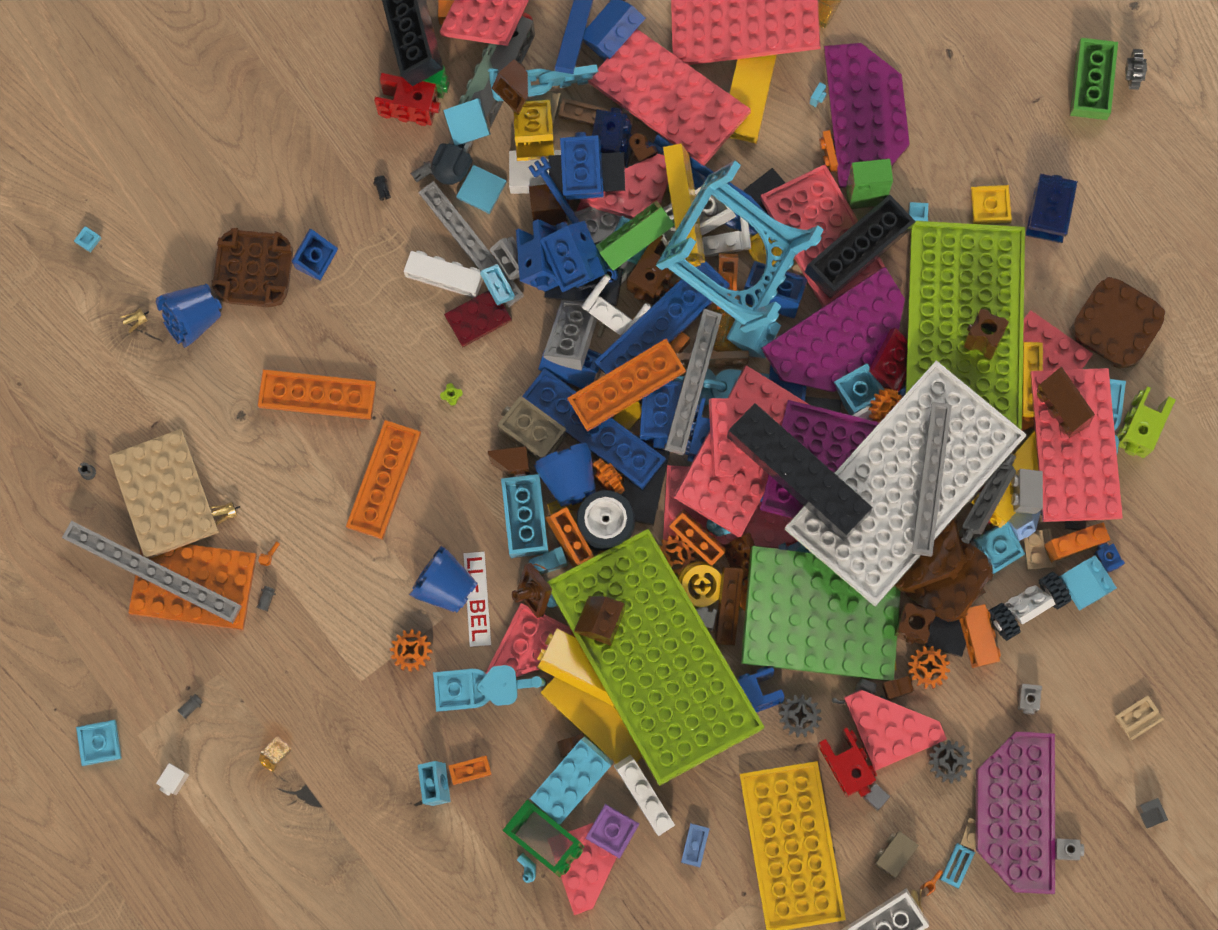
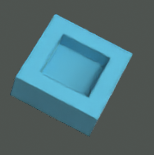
M821 82L818 84L811 96L810 105L817 107L819 102L823 103L827 96L825 92L826 85Z
M910 202L909 215L915 221H928L929 203Z
M85 226L74 242L91 253L101 240V237Z

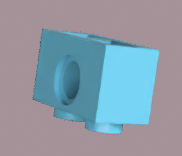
M432 761L419 764L418 772L423 804L436 806L451 802L446 763Z

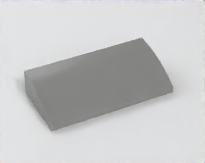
M561 300L543 355L545 359L564 367L582 370L598 320L581 307L584 302Z

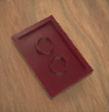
M489 290L444 314L462 348L512 321L503 303L497 305Z
M897 328L890 329L869 372L884 388L899 392L906 379L907 339Z

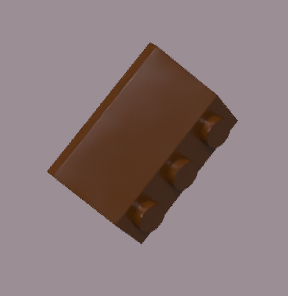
M1062 367L1038 386L1037 396L1042 403L1045 402L1050 416L1056 418L1063 434H1067L1070 438L1089 427L1095 414Z

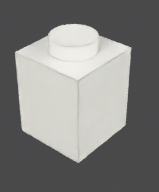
M169 763L156 784L161 786L159 790L169 796L171 793L177 795L189 774Z

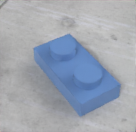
M690 823L681 863L700 868L710 828Z

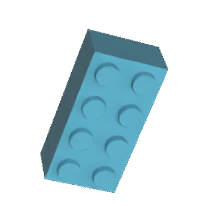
M539 474L502 478L501 484L510 558L543 555L549 552Z
M583 737L530 799L560 825L614 762L589 739Z

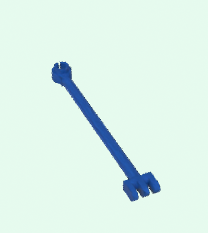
M544 156L540 158L544 164L543 166L538 160L534 162L537 170L533 165H530L528 168L533 176L537 178L541 175L571 223L580 222L548 174L547 170L551 168V165ZM599 253L606 272L610 271L612 273L611 278L617 280L618 271L616 269L613 271Z

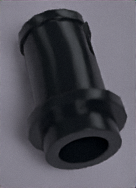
M385 176L375 177L373 182L377 188L380 201H384V198L386 200L391 198L386 183L388 180Z

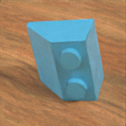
M735 319L727 339L742 351H749V356L765 359L766 356L761 347L775 339L781 325L774 321L773 323L766 324L764 327L761 326L756 330L745 333L739 329L742 324Z
M868 364L834 381L841 401L851 416L868 406L872 407L873 404L870 401L875 400L874 394H879V390H884L882 385L869 372L870 367Z
M1096 555L1059 576L1063 584L1066 585V589L1069 590V594L1079 611L1117 589Z

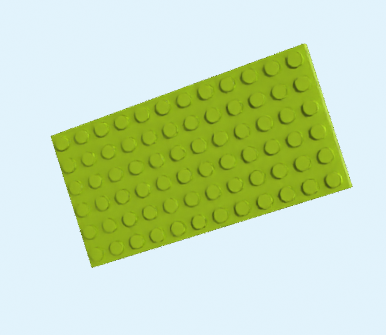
M930 221L915 222L911 229L905 393L915 385L935 361H938L1022 430L1025 227ZM980 309H986L989 313L1009 321L1005 334L992 360L984 357L980 350L974 349L971 351L964 347L969 333L967 328L969 324L973 325ZM981 327V330H982L985 334H989V335H990V334H993V333H994V332H992V331H989V330H987V329Z
M649 529L547 582L552 588L551 595L659 786L765 728ZM588 596H604L625 603V613L611 646L574 633Z

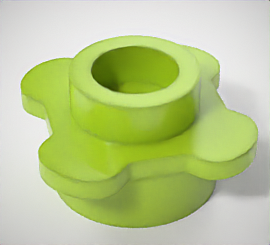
M452 383L446 385L445 391L441 392L440 398L454 406L459 397L463 395L461 389H456Z

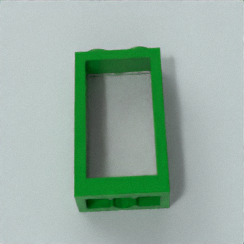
M528 799L502 830L559 878L569 871L570 864L574 859H578L581 856L585 847Z

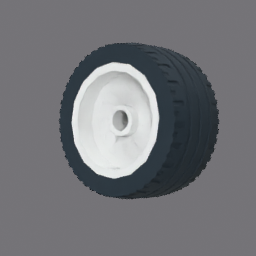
M603 490L592 493L582 502L577 513V526L587 544L598 550L606 551L631 537L635 527V514L631 504L624 496L614 491Z

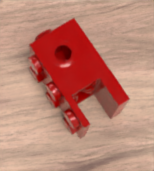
M381 73L380 83L383 94L393 96L394 99L390 100L375 96L374 101L378 115L386 119L391 117L397 118L402 122H416L420 126H432L435 113H439L441 109V102H438L439 97L436 84L422 81L412 86L403 77Z
M845 728L842 734L850 749L835 756L826 739L819 742L818 747L845 797L847 798L856 792L863 797L871 792L869 785L876 781L877 773L872 765L868 766L866 763L867 755L862 747L859 749L856 745L858 739L853 730L849 731L848 728Z

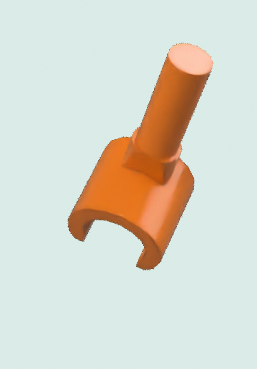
M275 542L267 555L261 553L258 559L259 564L269 566L272 556L280 543Z
M939 870L933 879L920 887L922 890L925 887L928 888L929 892L926 896L935 891V884L943 874V871Z

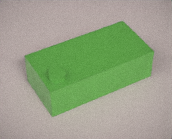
M1089 38L1080 39L1077 44L1070 116L1102 120L1109 118L1112 109L1118 42Z
M890 159L852 163L846 185L847 201L851 209L876 207L889 195L893 183Z
M656 200L621 228L598 243L596 247L614 271L675 225Z

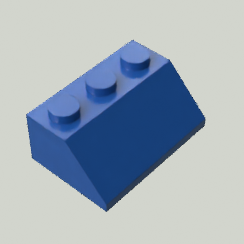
M611 0L586 28L583 42L602 60L611 59L646 18L631 4L623 0Z
M754 261L744 290L753 287L761 279L766 264ZM786 271L785 280L776 289L778 292L770 300L769 304L777 302L781 305L778 311L779 314L795 319L807 279ZM756 289L755 294L757 296L760 292ZM746 294L745 302L753 305L751 296Z
M588 349L582 370L558 365L542 356L538 370L543 371L545 368L563 382L583 389L598 380L602 371L594 364V361L602 354Z

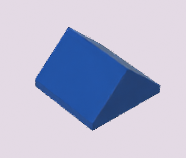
M309 229L294 255L292 263L295 269L321 281L338 248L314 230Z

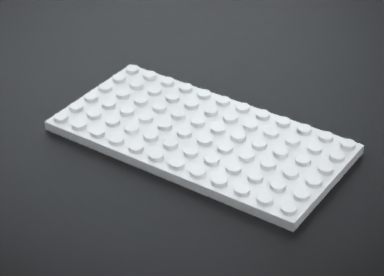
M938 361L933 363L835 472L840 479L873 507L870 515L845 541L839 538L805 506L785 527V530L875 607L921 556L911 553L932 402L952 405L934 540L1026 437L1022 430Z

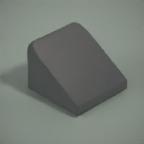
M875 783L870 789L871 792L865 795L863 799L878 811L890 796Z

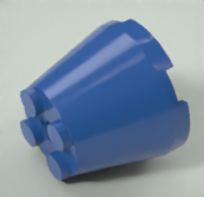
M208 284L165 293L156 298L157 309L159 311L162 310L164 325L178 344L183 343L184 348L194 343L221 316L219 311L222 308L221 303L217 298H213Z
M588 443L570 446V449L553 452L536 461V465H534L536 472L556 498L561 508L570 504H579L583 502L582 498H587L596 492L591 450Z
M440 546L433 555V559L429 561L419 575L409 595L417 600L457 613L460 608H463L468 600L467 596L470 592H473L478 583L447 549Z

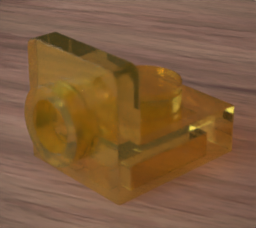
M276 736L261 751L259 761L264 768L274 772L277 765L291 752V748Z

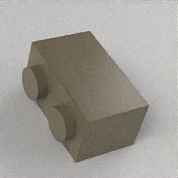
M900 831L896 834L892 833L886 841L888 846L885 850L881 848L874 857L877 860L875 865L893 879L897 877L919 846Z

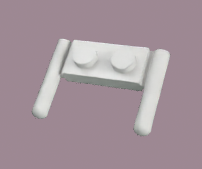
M740 217L742 231L703 237L705 257L716 256L719 253H733L751 249L748 222Z
M605 274L581 307L622 336L651 306L645 303L633 320L599 296L611 279L608 274Z

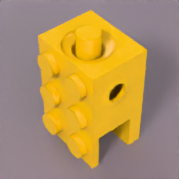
M550 100L526 101L520 114L513 110L517 161L538 160L543 156L548 159V155H554Z

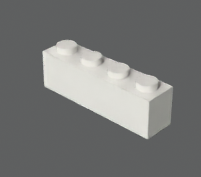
M411 251L404 269V274L407 278L472 298L478 296L483 282L479 269L470 267V269L465 268L462 264L454 261L449 263L439 256H434L433 258L427 256L422 251Z
M629 755L615 764V769L655 833L660 836L675 826L634 758Z

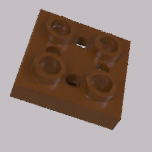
M745 533L724 546L726 548L725 556L730 567H741L744 569L742 581L748 578L751 546H755L750 533Z
M532 563L524 566L518 588L512 591L511 595L515 603L523 600L534 615L539 618L544 616L552 588Z

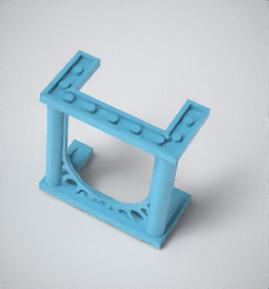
M733 161L708 175L656 266L661 270L665 268L671 270L742 324L739 329L746 333L756 330L758 327H764L768 323H773L778 318V311L781 305L777 302L769 304L770 300L776 296L778 292L776 289L785 280L786 271L794 264L793 259L795 255L803 250L806 251L811 246H816L821 241V234L824 229L819 225L808 230L797 229L782 224L767 215L727 184L733 180L741 166L738 162ZM711 195L753 226L763 240L766 249V267L761 279L747 290L733 291L726 289L685 260L696 244V241L691 237L686 238ZM770 238L771 241L774 240L775 242L769 243L768 239ZM773 247H779L782 250L780 256L772 254L771 250ZM773 260H774V261H777V262L774 264V267L772 266V261H773ZM756 289L760 292L757 296L755 294ZM746 294L750 295L753 300L752 307H749L745 302Z

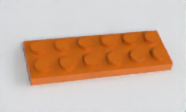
M664 339L567 399L588 432L684 374L686 369L668 340Z
M263 369L258 407L371 420L376 381Z
M387 420L384 421L346 528L383 540L420 439L421 431Z

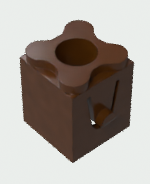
M547 184L529 186L533 221L539 219L550 225H558L565 221L567 223L566 213L554 195L549 193Z
M980 309L973 325L969 324L967 328L969 333L964 347L971 351L974 349L980 350L984 357L992 360L1005 334L1009 321L989 313L986 309ZM981 327H983V328H985V329H987V330H989V331H992V332H994V333H993V334H990V335H989V334H985V333L981 330Z
M905 603L902 607L894 636L905 640L907 643L924 646L930 635L928 625L933 622L936 612L912 603ZM913 616L920 617L923 621L922 628L919 630L911 628L909 619Z

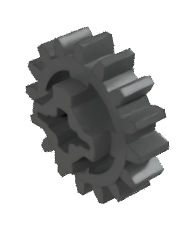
M1133 49L1131 57L1127 58L1125 80L1129 81V89L1139 90L1141 81H1145L1147 59L1143 57V49Z
M794 695L793 701L789 698L786 700L788 705L782 704L781 707L784 711H780L779 715L783 716V718L779 720V723H785L783 730L789 729L788 735L795 732L796 738H798L800 733H802L805 738L808 731L811 734L814 733L813 727H819L816 721L822 720L821 717L817 716V714L821 713V709H815L818 703L812 704L811 697L805 700L804 695L800 699ZM798 704L797 708L794 711H789V708L792 705ZM805 705L812 710L813 714L806 710ZM802 708L801 712L802 715L805 716V718L801 720L799 725L798 717L795 715H797L800 709ZM788 719L795 723V728L790 725ZM812 722L809 727L802 729L804 723Z
M947 740L946 745L940 742V748L933 747L935 754H929L933 758V760L928 762L929 765H933L930 772L935 771L937 773L935 778L941 776L942 783L946 779H949L950 784L953 783L954 779L960 782V775L965 778L967 774L964 771L971 770V767L967 766V764L971 763L972 760L966 757L970 752L963 751L964 745L958 747V741L951 745L950 740ZM945 750L944 757L937 758L939 753ZM954 750L957 751L961 755V757H958L956 754H954ZM949 757L952 761L955 762L951 765V767L948 763H945V761L949 759ZM963 765L960 772L955 774V768ZM939 767H942L944 770H946V774L943 773L939 769Z

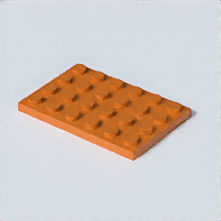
M187 544L149 559L241 605L242 607L233 623L135 575L128 613L131 615L244 630L257 554ZM140 548L139 555L144 557L143 552Z

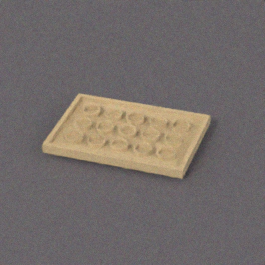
M182 429L109 455L145 558L150 559L219 533Z

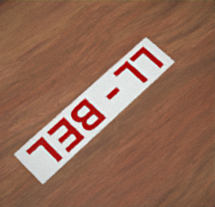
M485 552L463 553L464 568L478 583L473 592H470L467 596L470 647L491 645Z

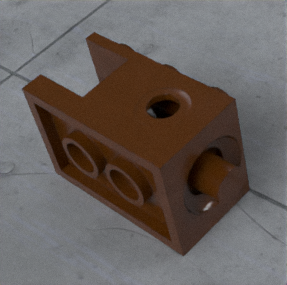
M662 235L648 245L627 280V290L634 294V298L641 302L645 300L652 305L655 300H660L664 292V285L668 286L673 278L671 270L668 268L661 270L656 266L661 257L657 253L662 246Z

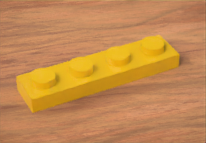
M1023 342L1022 417H1034L1030 373L1031 371H1043V343Z

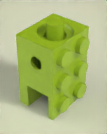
M1148 386L1134 396L1131 402L1133 407L1130 412H1127L1123 420L1126 424L1123 428L1119 429L1116 435L1119 439L1118 447L1125 449V452L1129 455H1137L1145 458L1154 450L1176 399L1168 396L1159 405L1157 411L1145 406V400L1151 389Z

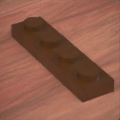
M723 566L715 631L716 645L735 646L744 570L741 567Z

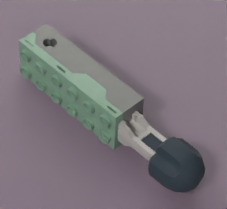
M523 12L508 46L489 44L488 47L484 48L482 53L483 59L481 63H477L474 70L475 75L473 79L468 81L467 92L459 100L460 105L479 98L489 130L503 101H497L493 97L488 69H498L500 72L513 59L522 64L535 37L533 19L525 12ZM451 138L449 144L442 143L439 145L431 164L432 174L438 181L443 184L453 185L460 182L466 176L473 161L468 153L473 141L456 146Z

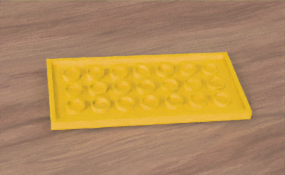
M818 761L739 774L766 930H790L846 920Z

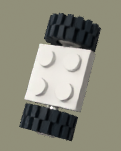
M1052 571L1038 580L1040 588L1036 585L1028 587L1023 593L1010 598L1005 604L1000 603L988 610L992 624L1003 639L1008 641L1021 632L1017 621L1023 625L1052 606L1058 610L1072 601L1069 590L1066 589V585L1063 584L1062 579L1055 572Z

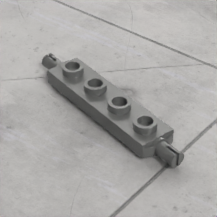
M1010 454L986 482L962 526L966 531L961 539L964 543L968 544L973 534L983 533L1016 473L1012 466L1016 459L1015 455Z

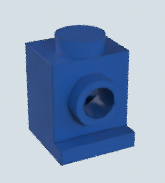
M1106 542L1098 546V551L1094 553V556H1097L1107 573L1125 564L1114 543L1108 545ZM1110 553L1112 559H1108L1106 557V554Z

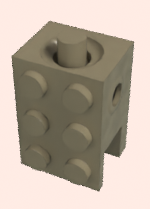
M521 395L511 408L509 406L505 407L501 413L503 418L497 424L499 433L518 447L526 446L528 454L537 461L555 452L567 437L565 434L566 428Z

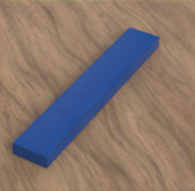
M594 0L573 1L555 65L556 72L574 74Z

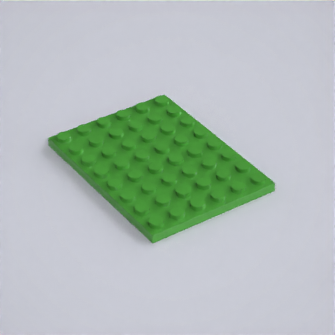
M751 546L741 664L892 681L895 674L897 636L894 635L899 619L901 591L893 586L875 607L813 553Z

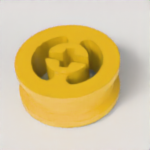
M696 561L683 568L678 580L694 606H709L719 599L721 575L713 566L707 562ZM705 573L711 574L713 578L712 587L708 585L710 581L704 576ZM689 580H690V581L692 582V584H693V585H691V587H692V588L695 590V592L697 593L696 595H692V594L689 593V590H688ZM700 581H703L704 583L701 584V587H698L697 585L700 584Z

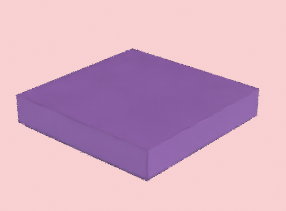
M605 804L585 839L620 859L639 823Z

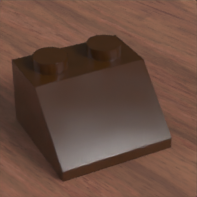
M513 59L498 73L492 89L517 114L521 113L528 98V72L521 63Z
M526 446L488 451L491 464L509 478L530 475Z
M588 596L574 633L611 646L625 613V603L604 596Z

